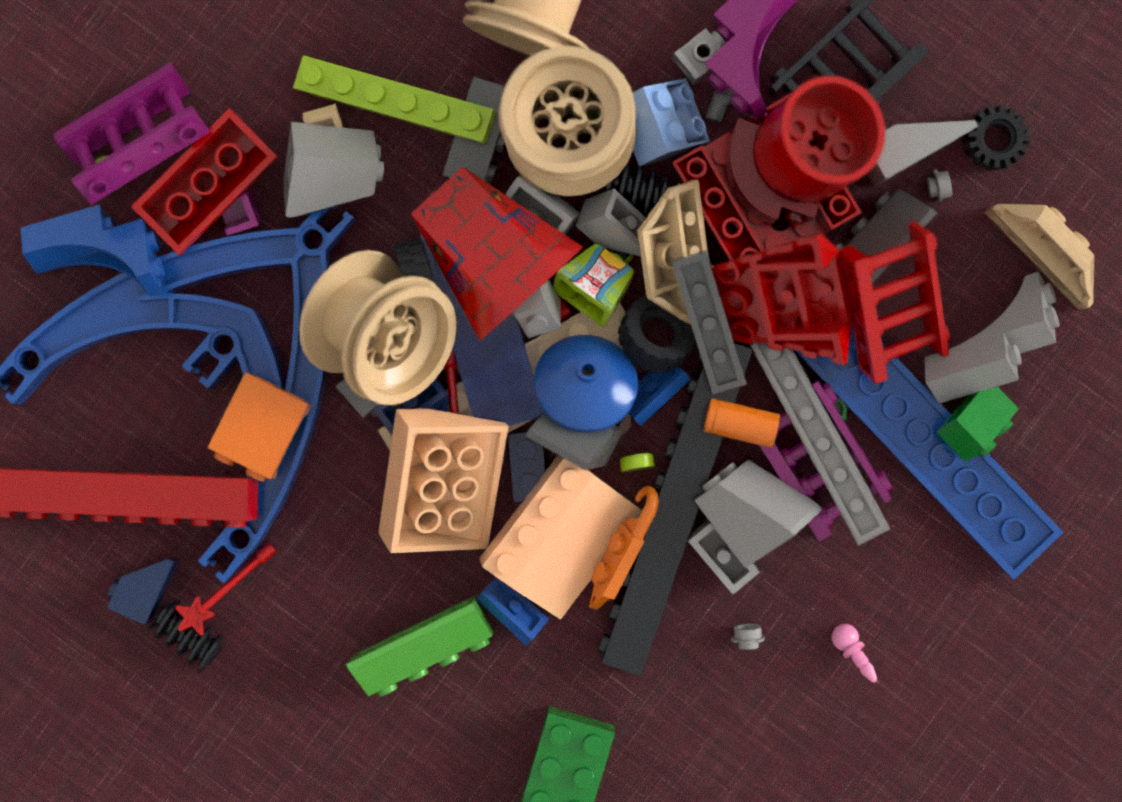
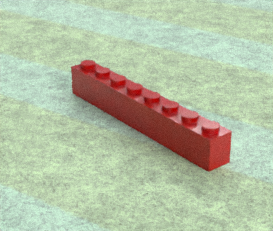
M0 468V517H15V512H26V518L46 519L47 513H58L59 520H80V514L91 515V521L109 522L113 521V516H124V522L145 523L146 517L158 518L157 524H179V519H191V525L212 526V520H225V527H246V521L258 519L259 480L252 477Z

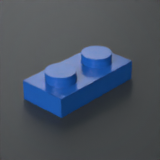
M675 367L669 372L661 371L660 373L651 370L638 382L636 399L629 411V415L641 426L691 380L690 377L680 367Z
M494 577L476 598L525 646L534 639L549 620L525 596L509 587L497 577Z

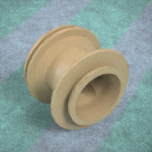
M495 0L493 4L481 1H468L465 3L466 10L472 15L464 16L462 20L464 25L496 43L528 56H533L542 50L558 46H575L589 49L586 44L569 34L581 0Z
M558 46L542 50L523 62L507 82L499 107V122L503 139L516 170L538 189L561 196H580L595 192L608 185L621 173L634 149L636 117L635 102L631 88L617 67L600 54L575 46ZM593 110L600 117L597 120H590L586 114ZM569 112L573 113L574 119H569L567 124L562 123L561 116L566 117ZM543 118L550 121L547 128H537L538 123ZM582 133H587L591 135L592 139L587 144H580L577 141L578 136ZM558 137L566 140L565 146L560 149L552 146L553 140Z
M359 251L347 255L331 265L312 287L301 313L299 326L300 343L304 354L314 366L328 373H344L345 380L351 390L361 398L380 404L394 405L417 396L442 371L454 345L456 315L449 298L432 281L416 276L402 277L398 264L388 255L379 251Z

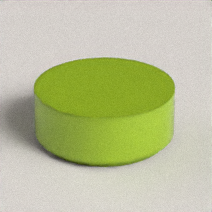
M651 453L629 455L619 460L621 472L655 467L654 457Z

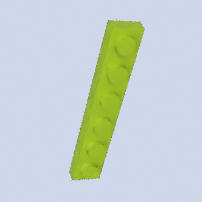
M304 55L293 86L295 90L484 145L487 143L496 115V111L492 108Z

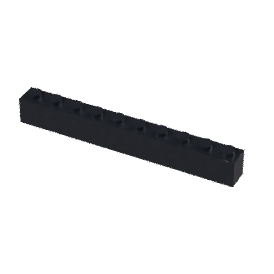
M734 343L743 374H745L753 349ZM699 352L697 360L702 362L701 355ZM703 362L698 375L692 373L691 380H689L686 393L691 394L688 406H681L675 421V425L680 427L676 440L670 438L664 453V458L669 459L665 472L659 471L653 488L658 492L659 499L656 515L643 538L645 542L633 563L632 569L629 570L621 586L624 589L621 601L614 600L608 617V620L614 621L610 633H603L597 650L598 653L602 654L601 662L603 664L638 676L642 675L699 509L695 500L704 493V489L701 486L708 482L723 436L703 432L710 400L714 398L735 403L740 387L712 394Z

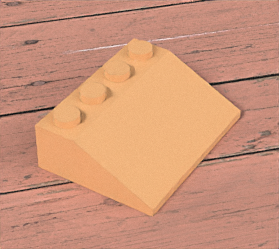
M396 409L378 532L390 553L488 548L509 427L507 423L433 409Z
M557 455L479 560L483 568L509 587L557 618L562 619L593 578L594 569L602 561L608 549L609 540L617 532L621 522L625 523L631 517L638 518L642 510L591 471L584 470Z

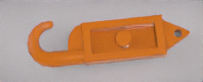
M646 486L637 493L635 497L636 502H640L647 496L646 504L639 518L631 517L625 523L621 522L617 532L611 536L608 549L602 561L596 565L591 581L594 587L589 608L598 610L609 599H615L645 542L643 538L656 515L659 499L655 488Z

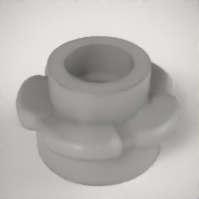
M934 169L933 177L927 178L930 198L937 197L938 202H943V199L952 197L948 170L938 172L937 169Z
M758 624L734 626V636L731 637V641L738 643V648L744 650L756 649L759 647V643L765 640L761 625Z

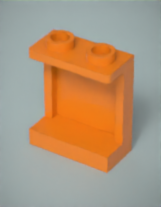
M245 372L207 448L216 452L214 455L215 459L227 465L233 466L234 462H237L246 467L245 473L254 479L264 482L265 478L274 479L278 474L277 469L303 417L308 415L313 404L253 373Z

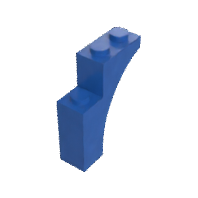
M99 204L21 227L23 255L37 274L74 265L103 266L130 276L143 287L148 296L162 293L160 278L165 277V272L160 258L157 257V251L161 250L160 240L154 230L150 231L143 219L117 226L112 216L107 217Z

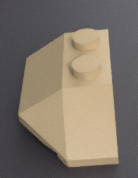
M699 180L688 181L668 188L637 230L647 299L687 324L691 323L672 260L704 250L707 251L708 255Z
M996 204L984 212L1078 310L1087 309L1093 304L1094 254L1088 249L1090 244L1087 239L1079 232L1075 231L1073 233L1064 224L1066 219L1060 211L1054 207L1049 208L1047 205Z

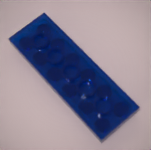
M420 234L434 284L449 298L454 307L456 336L453 350L473 417L504 422L508 426L539 418L543 410L540 408L535 397L534 376L514 313L512 312L487 336L479 341L423 235Z

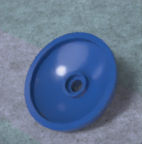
M575 335L559 340L543 353L535 369L533 384L535 397L540 408L553 422L572 431L588 433L608 429L619 423L629 413L636 399L638 377L633 362L618 345L599 336ZM590 370L593 372V375L584 376L582 371Z

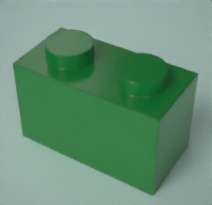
M998 386L973 393L965 397L937 433L965 462L976 455L982 458L996 446V443L993 441L996 436L1000 437L1013 425L1010 419L1019 408Z

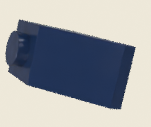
M173 556L124 575L120 580L116 578L108 591L107 597L111 598V601L107 608L143 625L152 622L180 559Z

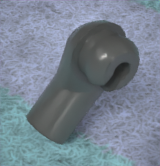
M715 90L705 118L715 123H722L726 107L731 103L730 99L732 97L725 91L720 94Z

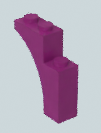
M728 0L713 14L718 25L716 31L722 36L726 44L705 62L710 74L707 79L720 94L724 91L732 97L730 99L731 103L743 115L748 112L758 120L767 112L759 88L761 55L766 41L777 22L798 0Z

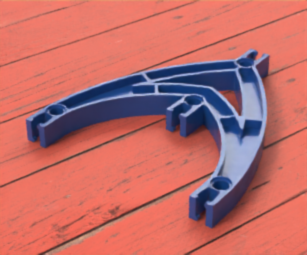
M328 207L312 212L299 228L259 231L223 237L192 245L181 256L175 251L159 257L165 272V277L160 278L162 293L148 296L137 281L121 273L93 288L44 322L24 339L0 366V388H3L5 391L10 387L6 381L16 371L24 376V380L14 394L8 391L4 395L12 404H24L57 366L97 344L144 331L165 329L198 330L209 334L182 367L188 372L198 375L202 371L198 365L209 354L217 358L219 364L209 378L202 375L199 379L208 389H215L239 361L243 376L245 372L253 373L311 402L313 405L308 415L303 417L277 469L278 474L276 478H265L264 482L259 481L258 519L246 521V527H226L198 560L204 567L209 565L214 567L217 560L213 557L224 546L229 552L233 553L235 559L228 569L222 572L218 570L215 573V576L223 583H226L237 573L266 537L294 486L310 446L321 409L328 372L318 369L304 354L300 343V318L312 287L331 266L330 252L357 221L347 211L342 215L344 219L331 232L320 226L332 208ZM315 231L320 232L323 237L321 246L317 249H309L306 243L308 235ZM292 266L294 320L287 381H285L280 358L271 334L258 310L212 297L175 293L200 283L237 273ZM228 335L233 340V349L230 353L223 354L219 350L218 344L223 336ZM33 351L39 357V364L34 370L30 369L27 364V357ZM237 529H243L249 534L250 539L246 547H241L235 542L234 534Z

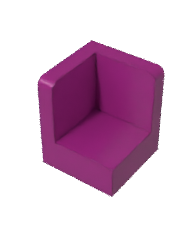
M250 187L222 214L226 224L224 228L226 236L260 224L262 218Z

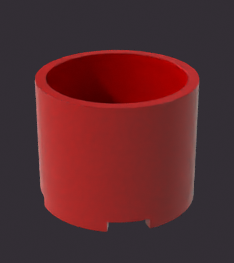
M823 76L811 79L798 87L764 118L757 140L754 143L758 169L764 180L774 191L777 189L783 194L803 203L825 200L865 175L877 163L885 143L884 119L873 97L855 82L836 76Z

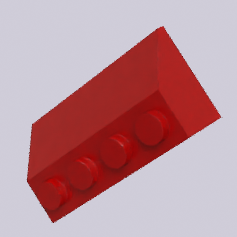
M230 108L209 128L210 133L198 139L131 206L179 256L279 158Z

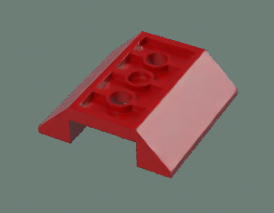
M790 94L766 107L767 112L758 120L752 118L748 122L761 126L766 115ZM730 132L704 147L702 145L672 162L683 183L699 180L703 218L728 260L817 233L825 235L862 213L848 188L845 187L825 200L813 202L818 204L819 207L815 218L809 223L804 221L803 225H797L788 222V226L784 231L773 229L771 224L749 212L741 204L731 188L725 165L726 146Z

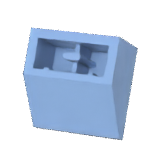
M686 78L645 86L632 93L636 117V138L633 152L639 167L668 159L710 142L705 123L700 116L693 91L689 87Z

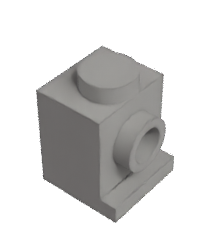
M705 28L681 49L674 52L672 60L694 86L709 73L705 62L724 46L726 42L717 31L710 34ZM699 47H706L710 54L708 57L702 58L697 54V49Z

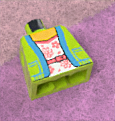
M594 244L557 272L553 288L560 297L604 328L631 283L634 270L627 264L633 259V255L615 250L609 252L600 244Z

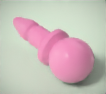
M840 624L835 627L831 635L834 646L844 651V658L852 656V660L857 668H860L861 674L871 682H876L877 676L874 667L869 663L864 652L861 651L865 645L859 641L857 630L849 624Z

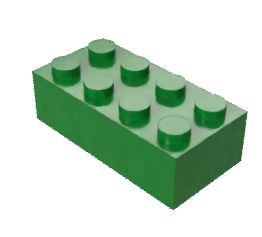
M549 706L520 802H595L615 735L614 725Z

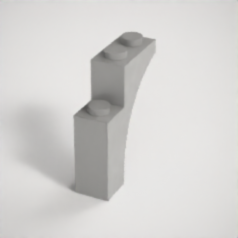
M1039 272L1025 276L1023 284L1013 302L986 329L969 340L950 348L948 356L942 357L939 353L924 357L925 381L939 404L1019 380L1017 365L1022 364L1020 354L1056 343L1055 328L1059 327V320L1054 307H1052V304L1056 303V296L1050 283L1045 284Z

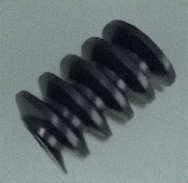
M627 163L621 173L603 187V191L615 189L626 200L630 199L631 204L636 209L641 203L644 204V214L649 215L670 187L668 176L664 175L659 183H656L654 171H651L644 179L642 178V167L638 166L633 174H629V163Z
M177 599L163 609L149 626L148 630L158 626L155 632V638L161 639L168 634L165 643L168 648L179 643L176 651L177 656L180 657L190 652L187 659L188 665H192L200 660L197 671L201 674L223 649L220 644L224 635L220 633L214 638H210L209 636L213 628L211 625L204 628L203 636H200L192 627L178 632L177 629L184 618L176 611V606L180 605L181 600Z

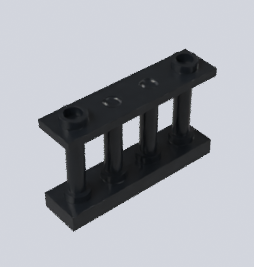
M853 0L845 8L849 13L790 69L784 65L770 78L773 85L768 90V93L774 96L781 88L787 94L793 93L800 87L793 80V77L806 65L818 77H838L817 55L833 41L869 80L867 84L871 88L867 92L876 102L925 57L929 51L920 42L912 50L908 45L904 47L867 8L874 0ZM856 18L894 56L892 60L896 65L887 73L882 68L878 70L843 32Z

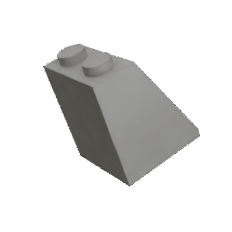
M291 122L283 177L285 217H296L374 195L376 182H382L384 173V162L380 161L381 145L376 144L374 131Z
M749 459L738 467L732 462L720 471L715 477L701 486L705 492L695 500L744 568L795 536L822 510L818 503Z

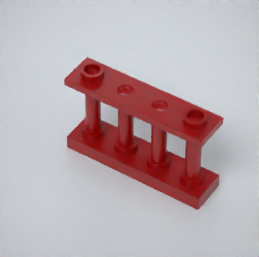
M916 221L908 223L910 241L868 257L866 254H862L852 245L839 249L853 313L852 331L859 370L874 384L888 380L886 365H888L889 360L929 345L942 357L949 355L948 341L950 340V333L944 320L934 251L937 249V241L930 230H927ZM913 255L915 272L873 288L871 275L875 269ZM918 286L920 302L878 318L876 306L880 300ZM922 316L924 332L887 347H882L881 336L885 330Z

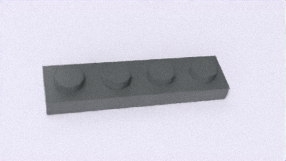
M700 251L672 260L712 394L746 385L707 251Z

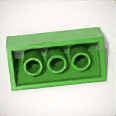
M475 595L354 654L346 665L368 696L377 692L379 697H382L398 688L396 683L407 677L410 682H413L427 675V668L438 662L441 667H444L459 659L457 653L467 648L474 652L490 644L488 638L493 636L494 631Z

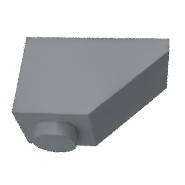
M615 189L585 199L576 227L595 244H600L607 249L641 257L637 230L646 217Z
M549 280L513 311L514 316L528 338L560 329L561 299Z

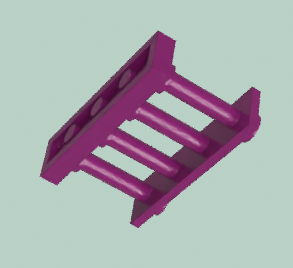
M171 62L53 134L56 142L74 163L80 161L83 172L71 178V180L91 205L210 133L209 128L192 105L186 109L184 108L180 99L190 94L191 91ZM169 107L173 117L155 127L151 117ZM139 125L143 135L125 145L121 135ZM109 143L113 153L96 163L92 153Z
M816 379L812 382V386L822 404L825 405L835 421L833 424L839 435L843 434L853 450L850 453L856 465L861 463L871 479L870 482L866 483L871 494L879 493L884 502L887 503L891 500L888 491L893 488L883 470L877 473L834 405V402L839 399L830 384L827 382L822 385L820 380ZM786 411L780 415L776 437L779 436V431L792 424ZM776 439L772 448L759 445L779 478L813 500L811 496L815 494L814 490L825 483L819 472L809 478L805 476L799 478L793 467L797 465L796 461L809 454L803 442L791 449L787 447L781 449ZM835 502L826 508L823 505L820 506L822 510L808 522L819 542L831 535L829 525L833 524L834 518L841 515Z

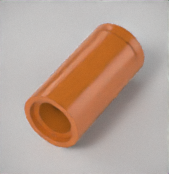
M711 398L703 432L772 448L779 426L780 414Z

